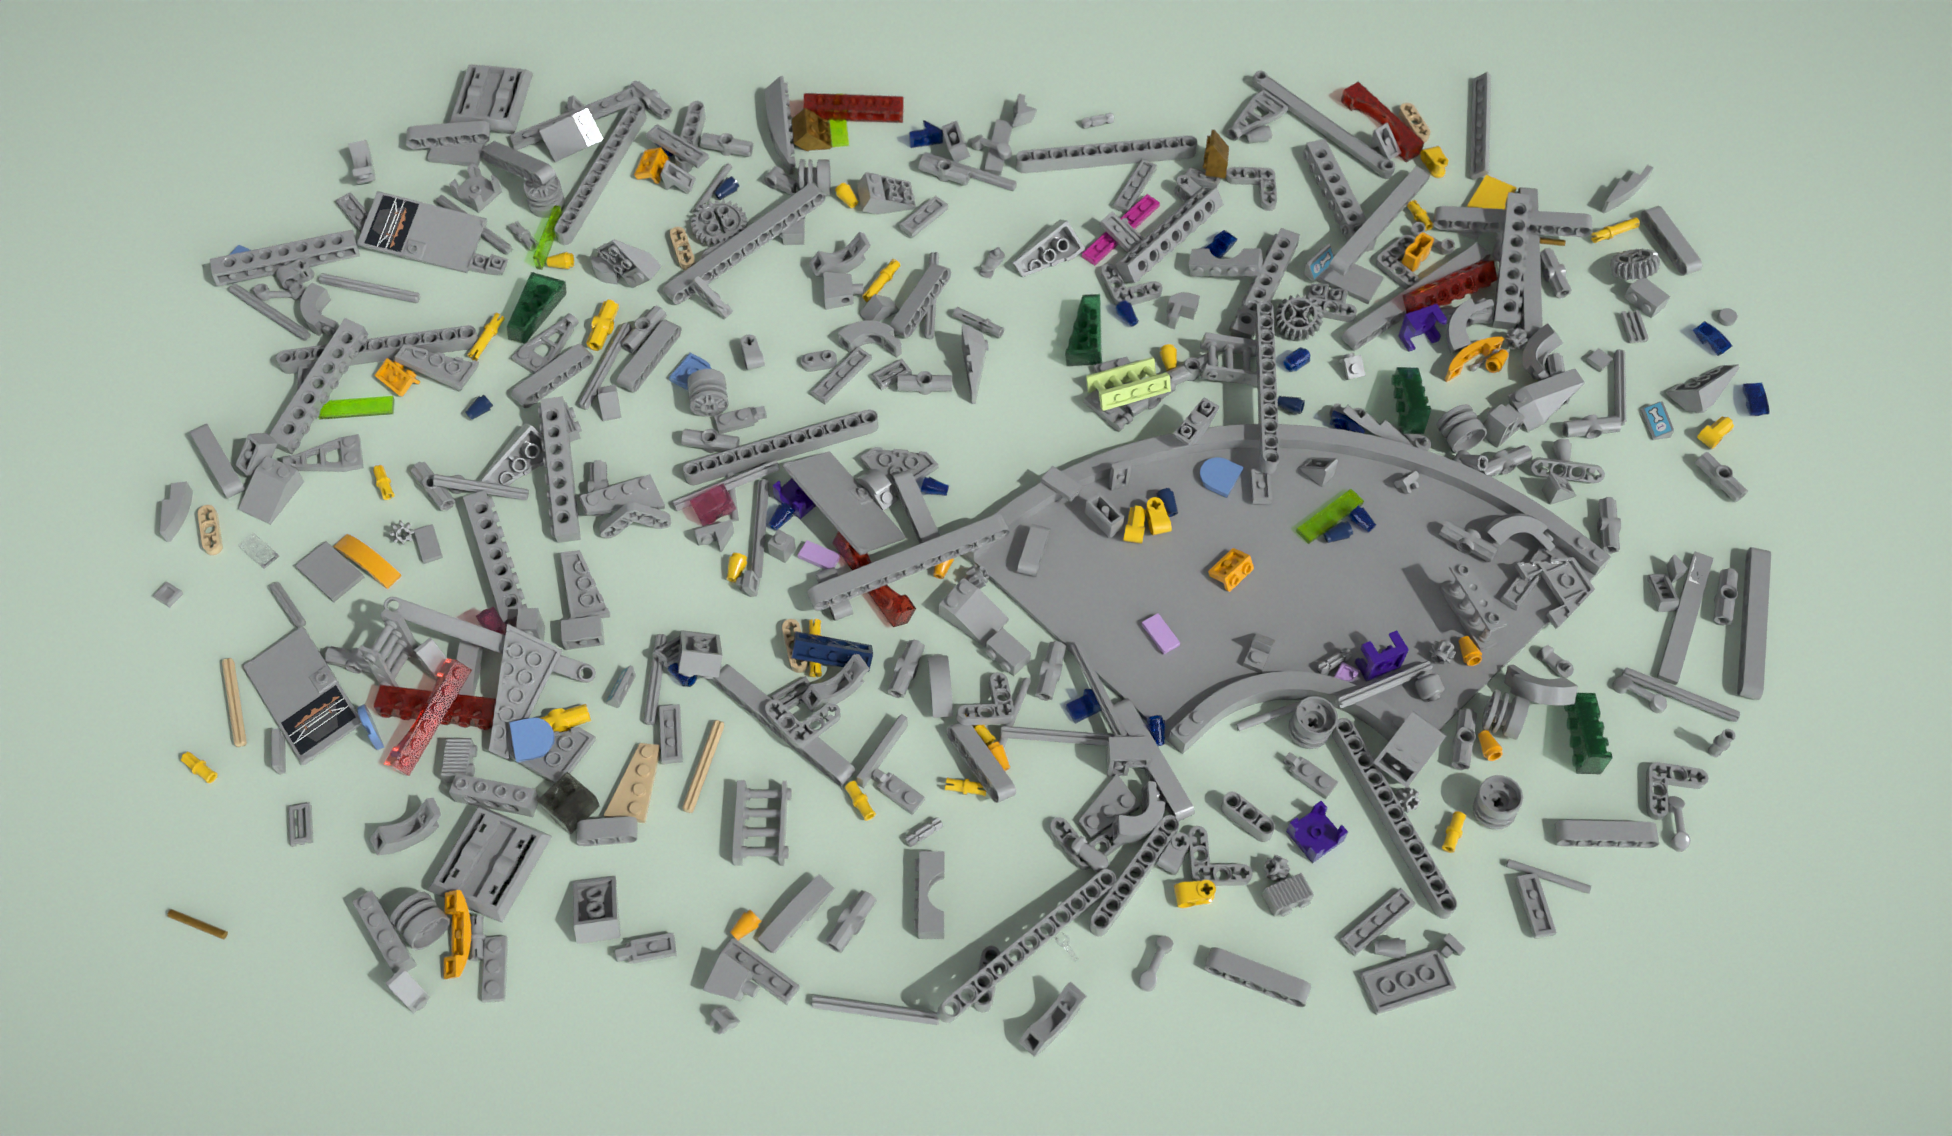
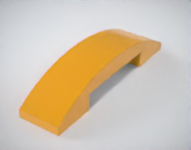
M1502 336L1489 337L1465 347L1452 360L1444 380L1448 382L1458 376L1463 365L1482 353L1487 357L1493 350H1500L1504 338Z
M346 534L333 546L344 557L350 558L370 573L386 589H389L401 577V574L378 553L349 534Z
M461 890L445 893V914L452 915L451 956L444 957L445 980L460 977L470 951V915Z

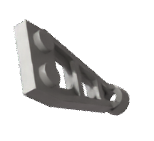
M1263 89L1251 99L1233 126L1228 129V136L1236 141L1242 135L1280 118L1288 111V106ZM1256 107H1260L1268 115L1260 117L1253 111ZM1248 116L1255 122L1249 125L1243 120Z
M568 313L560 322L524 344L512 356L513 361L535 374L558 357L574 328L578 325V320L575 316ZM558 332L562 337L557 343L548 339ZM542 344L551 347L546 357L540 356L534 352V349Z
M359 434L340 437L296 455L283 456L282 458L284 464L298 471L347 472L364 468ZM335 449L341 450V461H326V454ZM320 454L321 462L319 464H307V458Z

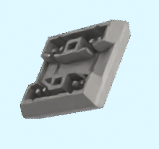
M469 64L450 123L486 121L490 125V131L514 134L533 73L526 69Z
M478 805L428 888V891L445 898L446 892L461 890L468 909L502 923L552 836ZM482 825L485 826L483 833L479 832ZM529 839H530V840H533V843H532L531 846H530L529 843H528ZM524 849L528 850L526 855L522 852ZM525 855L524 860L519 866V864L517 863L518 858L520 857L523 859ZM457 870L458 875L456 878H453L452 875ZM506 883L508 886L503 893L502 886ZM495 888L497 889L494 895L490 894ZM497 894L501 896L499 902L498 898H496Z

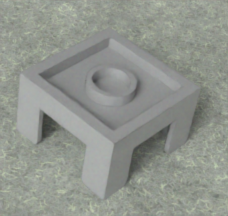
M472 163L467 168L470 178L460 187H458L455 179L449 185L455 199L480 213L502 193V189L497 177L491 175L492 181L486 179L481 175L480 168Z

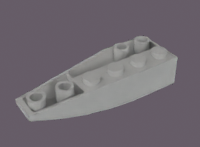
M779 76L765 89L768 126L777 154L789 174H793V167H796L795 157H791V154L795 153L794 144H790V142H793L792 131L789 132V129H792L791 119H788V117H791L790 107L786 106L790 105L789 94L785 95V93H788V84L784 83L783 76Z

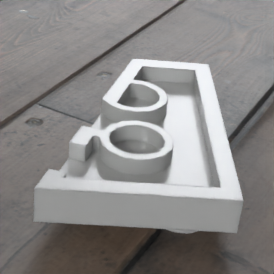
M1116 774L1079 819L1078 824L1088 838L1092 839L1111 827L1118 815L1128 816L1138 810L1141 805L1119 775Z

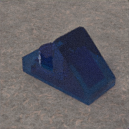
M923 120V130L909 132L910 148L943 144V130Z
M1084 689L1082 697L1066 704L1065 707L1075 724L1102 711L1092 689Z

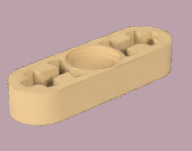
M1403 103L1399 110V116L1417 142H1427L1430 136V129L1413 104ZM1411 121H1416L1419 124L1414 125L1411 123Z
M674 227L670 230L671 242L680 267L683 270H687L695 264L694 256L685 230L682 227ZM679 234V236L681 237V240H678V238H677L676 235ZM680 246L687 247L684 251L678 250ZM686 256L689 261L687 263L684 261V257Z
M204 505L198 510L202 547L207 554L217 555L223 549L218 513L212 505ZM208 512H210V513H209V519H210V520H207V518L205 517V516H207V513H208ZM215 527L213 532L205 533L207 528ZM210 540H213L215 543L212 548H210L212 546Z
M788 619L783 623L782 630L792 671L802 673L807 669L808 661L800 660L801 665L798 666L796 659L791 658L793 649L789 647L794 642V636H791L789 627L793 626L795 634V631L801 632L800 625L797 620Z

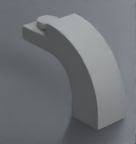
M367 140L348 143L354 164L352 172L353 176L356 177L357 183L375 180V171Z
M859 232L849 245L841 251L835 253L818 251L809 264L815 276L824 277L823 272L848 273L864 262L866 259L864 253L871 245L865 234Z
M311 283L301 297V313L309 329L314 334L320 337L324 332L328 336H333L339 327L338 322L321 315L323 309L331 301L327 289Z
M1471 298L1456 309L1446 331L1447 344L1451 354L1459 352L1471 344L1466 332L1467 320L1475 315L1491 310L1494 306L1492 298L1489 300L1485 298L1480 299L1475 304Z
M872 320L859 321L846 326L838 332L839 344L850 353L857 347L872 343L883 346L896 358L902 354V344L897 337H894V328L885 323Z
M1548 323L1531 337L1522 356L1525 370L1533 379L1536 378L1538 381L1550 377L1545 369V361L1554 349L1563 344V341Z
M1506 514L1495 519L1484 528L1499 545L1504 543L1513 534L1526 532L1532 534L1548 551L1555 547L1552 543L1554 539L1545 531L1548 527L1537 518L1527 514Z
M859 654L853 655L836 676L822 683L811 684L801 698L811 712H817L828 703L838 704L853 694L864 683L862 678L868 672L869 667Z
M935 654L928 657L933 718L953 716L949 660L947 655Z
M1514 664L1507 665L1504 683L1511 687L1510 693L1528 699L1531 702L1545 705H1570L1575 703L1578 685L1567 678H1539L1526 673Z
M1148 781L1141 789V815H1118L1112 823L1114 843L1127 844L1140 841L1148 836L1160 822L1164 813L1165 802L1158 801L1159 791L1156 789V782Z
M426 798L417 812L405 821L393 825L379 826L370 840L377 856L405 850L423 841L439 827L437 820L441 813L434 798Z
M1069 982L1047 1012L1028 1027L1019 1043L1034 1057L1037 1056L1071 1022L1087 996L1072 982Z

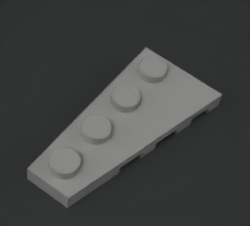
M405 344L395 356L396 362L459 391L463 389L479 366L478 361L472 360V362H469L457 356L452 358L440 352L430 353L427 349Z
M651 474L580 495L579 497L586 515L608 514L619 510L630 502L657 508L658 510L665 508V504Z
M580 550L560 552L570 618H583L588 615H600L601 618L610 617V612L605 606L604 599L599 593L594 579H592Z

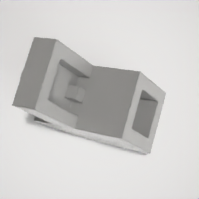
M599 252L597 257L592 256L591 262L596 278L604 283L618 284L620 274L613 269L612 265L603 259Z
M1180 292L1170 297L1166 311L1168 313L1166 320H1169L1168 328L1175 329L1180 316L1194 319L1199 305V295Z
M871 469L857 478L860 485L872 495L876 504L882 510L898 501L890 487L892 484L880 470Z

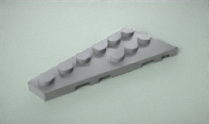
M508 624L489 746L490 752L507 760L514 748L510 722L530 717L563 651Z

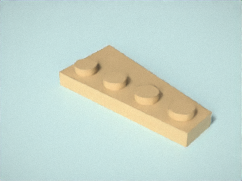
M639 744L604 814V818L630 816L637 818L639 823L646 822L661 751L660 745Z

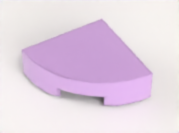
M1342 662L1334 677L1349 682L1358 676L1360 670Z

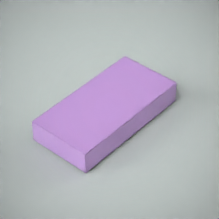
M807 540L798 553V558L826 570L836 567L841 554Z
M1159 613L1142 622V627L1163 655L1180 646L1179 640Z

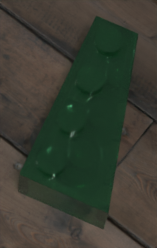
M531 272L507 325L509 340L527 343L567 294L566 281Z
M1100 294L1082 295L1072 335L1069 338V345L1065 352L1066 366L1097 365L1102 363V308Z
M1397 367L1395 374H1392L1391 384L1395 387L1393 396L1394 399H1397L1396 412H1399L1398 426H1401L1402 434H1424L1432 409L1431 406H1427L1429 400L1425 396V387L1422 386L1419 368Z
M1577 692L1575 703L1564 705V710L1568 713L1567 729L1570 730L1571 734L1569 744L1573 748L1572 764L1576 768V774H1601L1613 757L1612 753L1607 752L1606 749L1609 742L1607 737H1603L1604 723L1598 720L1601 712L1596 694Z

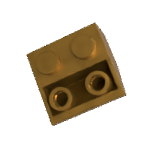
M806 108L792 118L795 145L805 151L832 148L830 122Z
M1211 129V136H1207L1203 160V169H1206L1205 176L1226 178L1229 146L1215 130Z

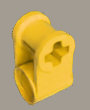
M1440 146L1421 150V160L1430 174L1435 178H1442L1445 175V167L1448 165L1449 160L1442 152Z
M1157 497L1150 498L1147 501L1145 516L1151 535L1171 532V521L1163 501Z
M1210 880L1175 884L1174 890L1177 906L1179 908H1188L1211 903L1216 892L1215 884ZM1206 889L1209 895H1206L1205 892H1203V890Z

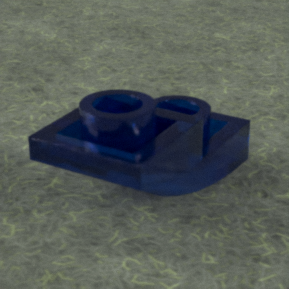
M1223 230L1214 237L1212 243L1203 249H1209L1214 257L1220 259L1237 242V238Z
M1706 321L1693 329L1702 344L1708 342L1717 356L1732 347L1729 340Z
M1743 384L1742 391L1747 399L1746 407L1750 416L1769 414V404L1763 384Z
M1333 410L1330 425L1336 429L1365 433V430L1353 419Z

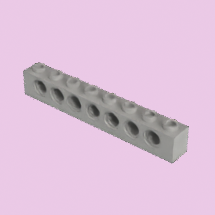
M1326 139L1307 142L1303 151V157L1307 160L1310 171L1313 172L1316 183L1320 186L1323 197H1326L1328 207L1333 211L1335 221L1339 223L1341 233L1345 235L1348 242L1367 219ZM1375 240V242L1366 250V252H1367V251H1372V250H1374V246H1375L1376 240Z
M1204 186L1120 259L1116 266L1122 280L1131 283L1138 282L1154 265L1162 261L1179 243L1183 242L1188 235L1195 232L1196 228L1205 223L1212 214L1216 213L1223 205L1217 187Z
M1509 192L1506 198L1492 328L1510 330L1520 323L1521 314L1518 313V308H1521L1522 297L1519 296L1520 292L1523 291L1524 281H1521V277L1524 276L1526 265H1523V259L1526 260L1527 249L1524 248L1525 244L1528 243L1529 233H1526V229L1529 228L1531 217H1528V212H1531L1532 201H1529L1530 194ZM1515 243L1518 247H1514L1511 244ZM1510 259H1514L1516 263L1510 262ZM1508 275L1514 276L1515 279H1510ZM1506 291L1512 292L1513 295H1508ZM1508 307L1512 311H1506L1504 308Z
M1283 228L1280 229L1278 234H1274L1272 239L1273 245L1267 249V258H1263L1261 275L1254 276L1255 282L1251 283L1247 293L1249 295L1244 296L1241 304L1243 307L1237 310L1236 321H1232L1229 331L1231 336L1254 339L1257 305L1263 300L1272 301L1298 246L1300 234Z
M352 229L210 259L212 276L217 286L276 274L280 267L286 266L300 258L306 259L309 262V267L359 257L360 253Z
M344 318L269 434L278 443L276 448L291 455L299 448L301 440L309 432L312 422L318 418L321 408L329 401L330 394L338 387L342 375L348 371L349 364L357 357L358 350L362 344L366 343L368 333L364 326Z
M563 396L540 399L541 406L538 407L539 417L543 420V423H540L541 434H544L545 439L541 440L543 451H546V457H543L544 467L548 468L545 480L546 484L550 486V491H547L548 502H551L552 508H549L550 519H553L554 524L550 526L551 534L558 543L581 540L566 404ZM552 417H557L555 420H549ZM553 434H558L556 437H551ZM560 450L558 454H553L554 451ZM562 467L560 471H554L556 468ZM564 484L562 488H556L558 485ZM566 501L564 505H558L560 502ZM564 518H567V519H568L567 522H565V523H560V521H561L562 519H564Z
M485 490L464 496L463 499L501 621L505 630L507 624L516 627L518 609L527 608V605L522 604L521 600L525 598L522 589H517L516 586L519 583L516 572L512 573L511 568H514L512 558L507 557L506 554L510 552L506 541L502 542L501 539L505 536L502 527L497 526V522H500L497 511L493 512L492 507H495L492 496H487Z

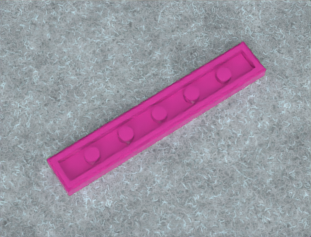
M1146 194L1120 219L1126 218L1128 223L1136 229L1160 207V202ZM1105 232L1082 253V258L1096 266L1118 243Z

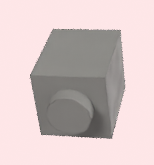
M778 529L768 542L769 555L786 563L796 550L794 537Z

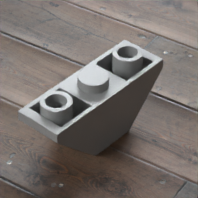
M1203 397L1173 433V436L1187 445L1196 444L1208 430L1219 406Z

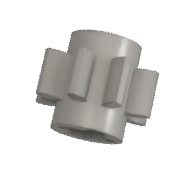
M1511 328L1504 337L1507 347L1514 350L1517 347L1522 349L1526 345L1525 342L1528 341L1526 332L1521 328H1516L1515 330Z
M399 520V524H391L393 531H390L389 534L395 536L393 538L395 543L399 540L404 545L405 541H412L410 536L415 531L409 529L411 526L409 522L404 525ZM401 529H404L405 532L400 536L398 533H401Z
M975 564L966 571L965 579L979 589L986 586L989 574L983 566L977 567Z
M1441 640L1440 643L1435 641L1429 651L1432 653L1431 658L1438 664H1444L1445 661L1450 663L1456 654L1453 651V644L1447 640Z
M1409 786L1398 789L1395 794L1403 810L1407 813L1410 810H1416L1421 801L1417 797L1419 792L1414 788L1411 789Z
M1274 855L1273 859L1267 858L1263 867L1266 872L1265 877L1275 882H1279L1280 878L1286 879L1290 871L1287 865L1288 860L1278 855Z

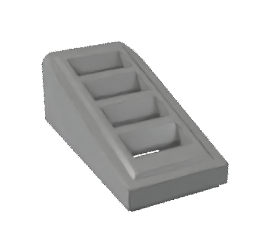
M1667 573L1648 575L1647 579L1658 612L1676 611L1679 605V598Z

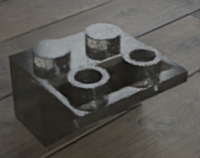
M568 772L537 800L550 817L569 835L577 829L578 821L586 820L600 807L597 797Z

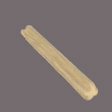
M228 658L222 661L233 740L236 747L245 746L247 741L235 663L232 658Z
M715 720L713 722L682 806L685 812L692 813L694 811L724 729V722Z

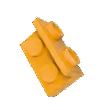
M661 147L645 150L634 176L637 180L652 178L656 184L660 183L662 169L666 160H670Z
M387 358L375 374V377L396 394L403 397L413 382L419 385L421 381L416 378V373L410 369L406 370L403 368L405 365Z
M1232 548L1208 573L1210 577L1224 583L1226 591L1230 592L1253 571L1254 566L1249 554Z

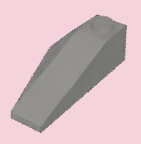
M1058 220L1012 263L1020 275L1024 277L1047 267L1058 265L1061 262L1072 260L1084 251L1085 247L1068 221Z
M962 324V351L971 402L975 404L985 362V351H988V341L984 340L982 332Z
M1739 364L1719 366L1706 372V376L1692 378L1691 383L1684 385V383L1676 385L1667 391V395L1686 411L1703 413L1718 399L1738 371Z
M1574 368L1524 386L1509 394V405L1525 417L1523 426L1527 432H1530L1545 424L1549 417L1555 411L1557 412L1561 405L1567 399H1570L1585 382Z
M525 423L513 436L480 481L508 486L518 478L544 465L543 457H546V451H543L541 440H545L544 436L532 425Z

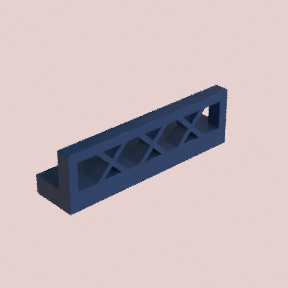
M795 631L791 658L844 667L853 655L859 654L869 667L868 672L870 671L873 658L872 645Z

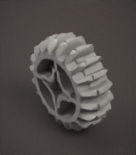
M1644 248L1630 249L1617 253V255L1613 256L1610 263L1612 275L1621 280L1647 278L1657 273L1660 266L1658 253L1650 249L1645 250Z
M1297 294L1296 298L1290 295L1289 300L1284 298L1283 303H1279L1278 309L1275 311L1276 316L1274 320L1277 322L1276 327L1280 328V334L1285 332V338L1290 335L1292 341L1295 337H1298V340L1301 341L1302 337L1307 340L1309 335L1313 337L1315 332L1320 330L1319 326L1323 322V313H1321V307H1318V302H1313L1312 297L1306 299V295H1304L1303 298H1300L1299 294ZM1287 312L1290 313L1288 321H1286L1284 316ZM1309 314H1311L1313 317V321L1311 323H1309L1307 319Z

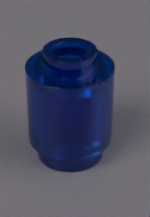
M1299 347L1286 356L1283 361L1285 368L1289 372L1298 371L1310 362V352L1305 348Z

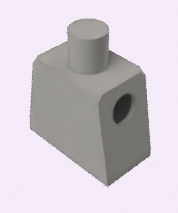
M823 272L826 310L852 305L853 295L863 294V283L852 284L851 274Z
M721 951L703 990L741 1001L744 994L754 998L759 991V985L751 982L754 974L752 971L730 955Z

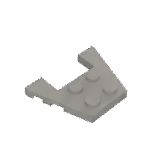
M1574 557L1551 559L1540 562V560L1532 561V563L1519 562L1514 566L1523 581L1541 574L1561 604L1560 607L1546 614L1555 629L1595 590Z

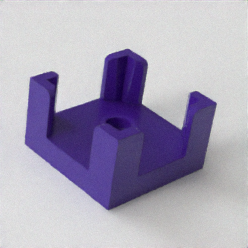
M1437 304L1405 314L1398 337L1408 352L1416 349L1410 338L1425 333L1431 343L1440 341L1441 334L1435 327V322L1437 320L1440 324L1445 325L1447 318Z
M793 478L782 487L780 481L773 485L774 498L800 520L816 507V504Z
M1397 630L1389 633V637L1395 645L1394 648L1392 645H1389L1381 653H1378L1371 641L1362 644L1361 651L1368 663L1363 658H1357L1355 664L1366 682L1401 668L1409 649Z
M1322 800L1315 804L1311 812L1302 819L1295 818L1292 820L1286 830L1287 834L1312 863L1344 842L1348 834L1343 825H1340L1339 829H1337L1325 815L1328 808Z

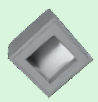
M1675 554L1666 565L1671 583L1682 578L1688 569Z

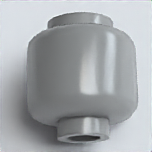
M1430 671L1417 677L1418 680L1415 682V687L1421 699H1429L1432 702L1441 698L1440 694L1445 691V687L1439 674H1433Z

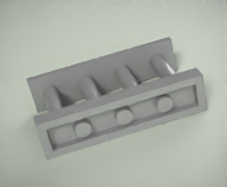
M1205 332L1200 342V349L1208 350L1209 365L1205 366L1201 378L1257 386V372L1251 371L1250 356L1256 357V340ZM1215 351L1226 353V367L1216 366ZM1233 354L1243 355V370L1233 369Z
M1467 560L1449 567L1455 581L1442 585L1439 589L1467 635L1481 652L1496 646L1498 642L1491 632L1507 626V622Z
M384 609L380 615L385 625L381 634L371 649L361 646L359 650L378 680L379 686L387 691L394 690L398 692L400 688L395 678L407 658L413 657L418 659L414 651L418 644L403 616Z
M737 780L732 852L734 866H742L743 858H747V856H778L780 866H784V859H788L789 848L785 846L787 801L791 800L792 795L787 781H782V790H750V788H747L745 780ZM750 798H782L781 809H749V807H746V802ZM749 817H781L780 828H748V826H745V819H749ZM748 837H779V848H747V846H744V839H748Z

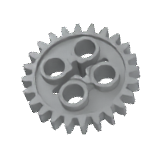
M717 199L715 203L709 201V205L703 203V209L698 207V212H693L694 217H691L693 235H696V239H700L701 243L706 242L707 246L711 243L713 246L747 228V217L745 212L742 211V207L738 208L737 203L732 205L731 201L725 203L724 199L721 203ZM714 213L717 214L719 222L716 220Z

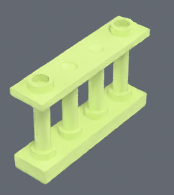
M1154 357L1086 376L1088 393H1092L1096 389L1099 391L1100 407L1103 411L1171 391L1170 375L1167 372L1159 375L1156 374Z

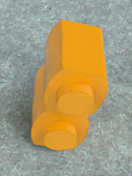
M1424 232L1420 233L1415 238L1414 243L1406 248L1402 264L1412 272L1416 271L1420 263L1428 258L1434 238Z

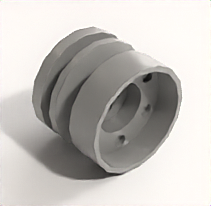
M800 159L797 172L799 189L801 190L813 183L826 196H830V160L818 159L817 167H813L812 159H809L808 167H806L805 159Z
M557 176L543 186L525 180V195L529 208L534 215L541 218H551L563 210L565 199Z
M702 369L688 377L689 401L693 413L708 417L721 414L727 409L729 403L726 392V380L723 373L715 369Z
M1468 404L1454 407L1446 412L1437 422V428L1443 437L1447 438L1448 445L1455 453H1458L1460 450L1467 451L1475 447L1487 434L1486 428L1477 419L1476 413L1473 412L1472 407Z
M1495 689L1488 699L1483 712L1482 729L1488 730L1491 723H1493L1492 732L1495 733L1500 725H1502L1503 736L1516 740L1523 728L1530 701L1515 696L1512 702L1508 703L1509 693L1505 692L1500 700L1501 690Z
M1313 696L1303 699L1289 721L1288 731L1290 737L1303 748L1316 749L1323 746L1337 725L1338 715L1336 709L1329 701L1321 697Z
M1493 775L1486 778L1481 783L1472 806L1474 816L1483 826L1491 829L1509 827L1515 820L1517 812L1522 805V789L1513 779L1503 775Z
M418 892L405 899L396 907L390 918L391 924L397 928L399 933L403 934L405 941L414 950L426 948L437 941L450 924L448 916L442 909L437 907L436 902L426 892Z

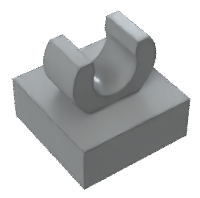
M572 95L568 97V104L565 105L568 111L564 112V114L580 108L584 104Z
M1417 471L1407 472L1393 481L1396 488L1403 487L1404 493L1409 494L1412 492L1410 485L1413 489L1419 488V484L1415 480L1420 476Z
M747 570L744 573V577L737 578L736 586H741L740 590L745 591L750 597L757 596L760 579L752 570Z
M1450 933L1443 938L1447 945L1441 950V953L1446 958L1454 951L1460 956L1466 950Z
M727 1006L715 1008L710 1014L714 1018L711 1020L710 1026H716L718 1023L721 1026L717 1032L718 1034H723L728 1029L735 1028L740 1022Z

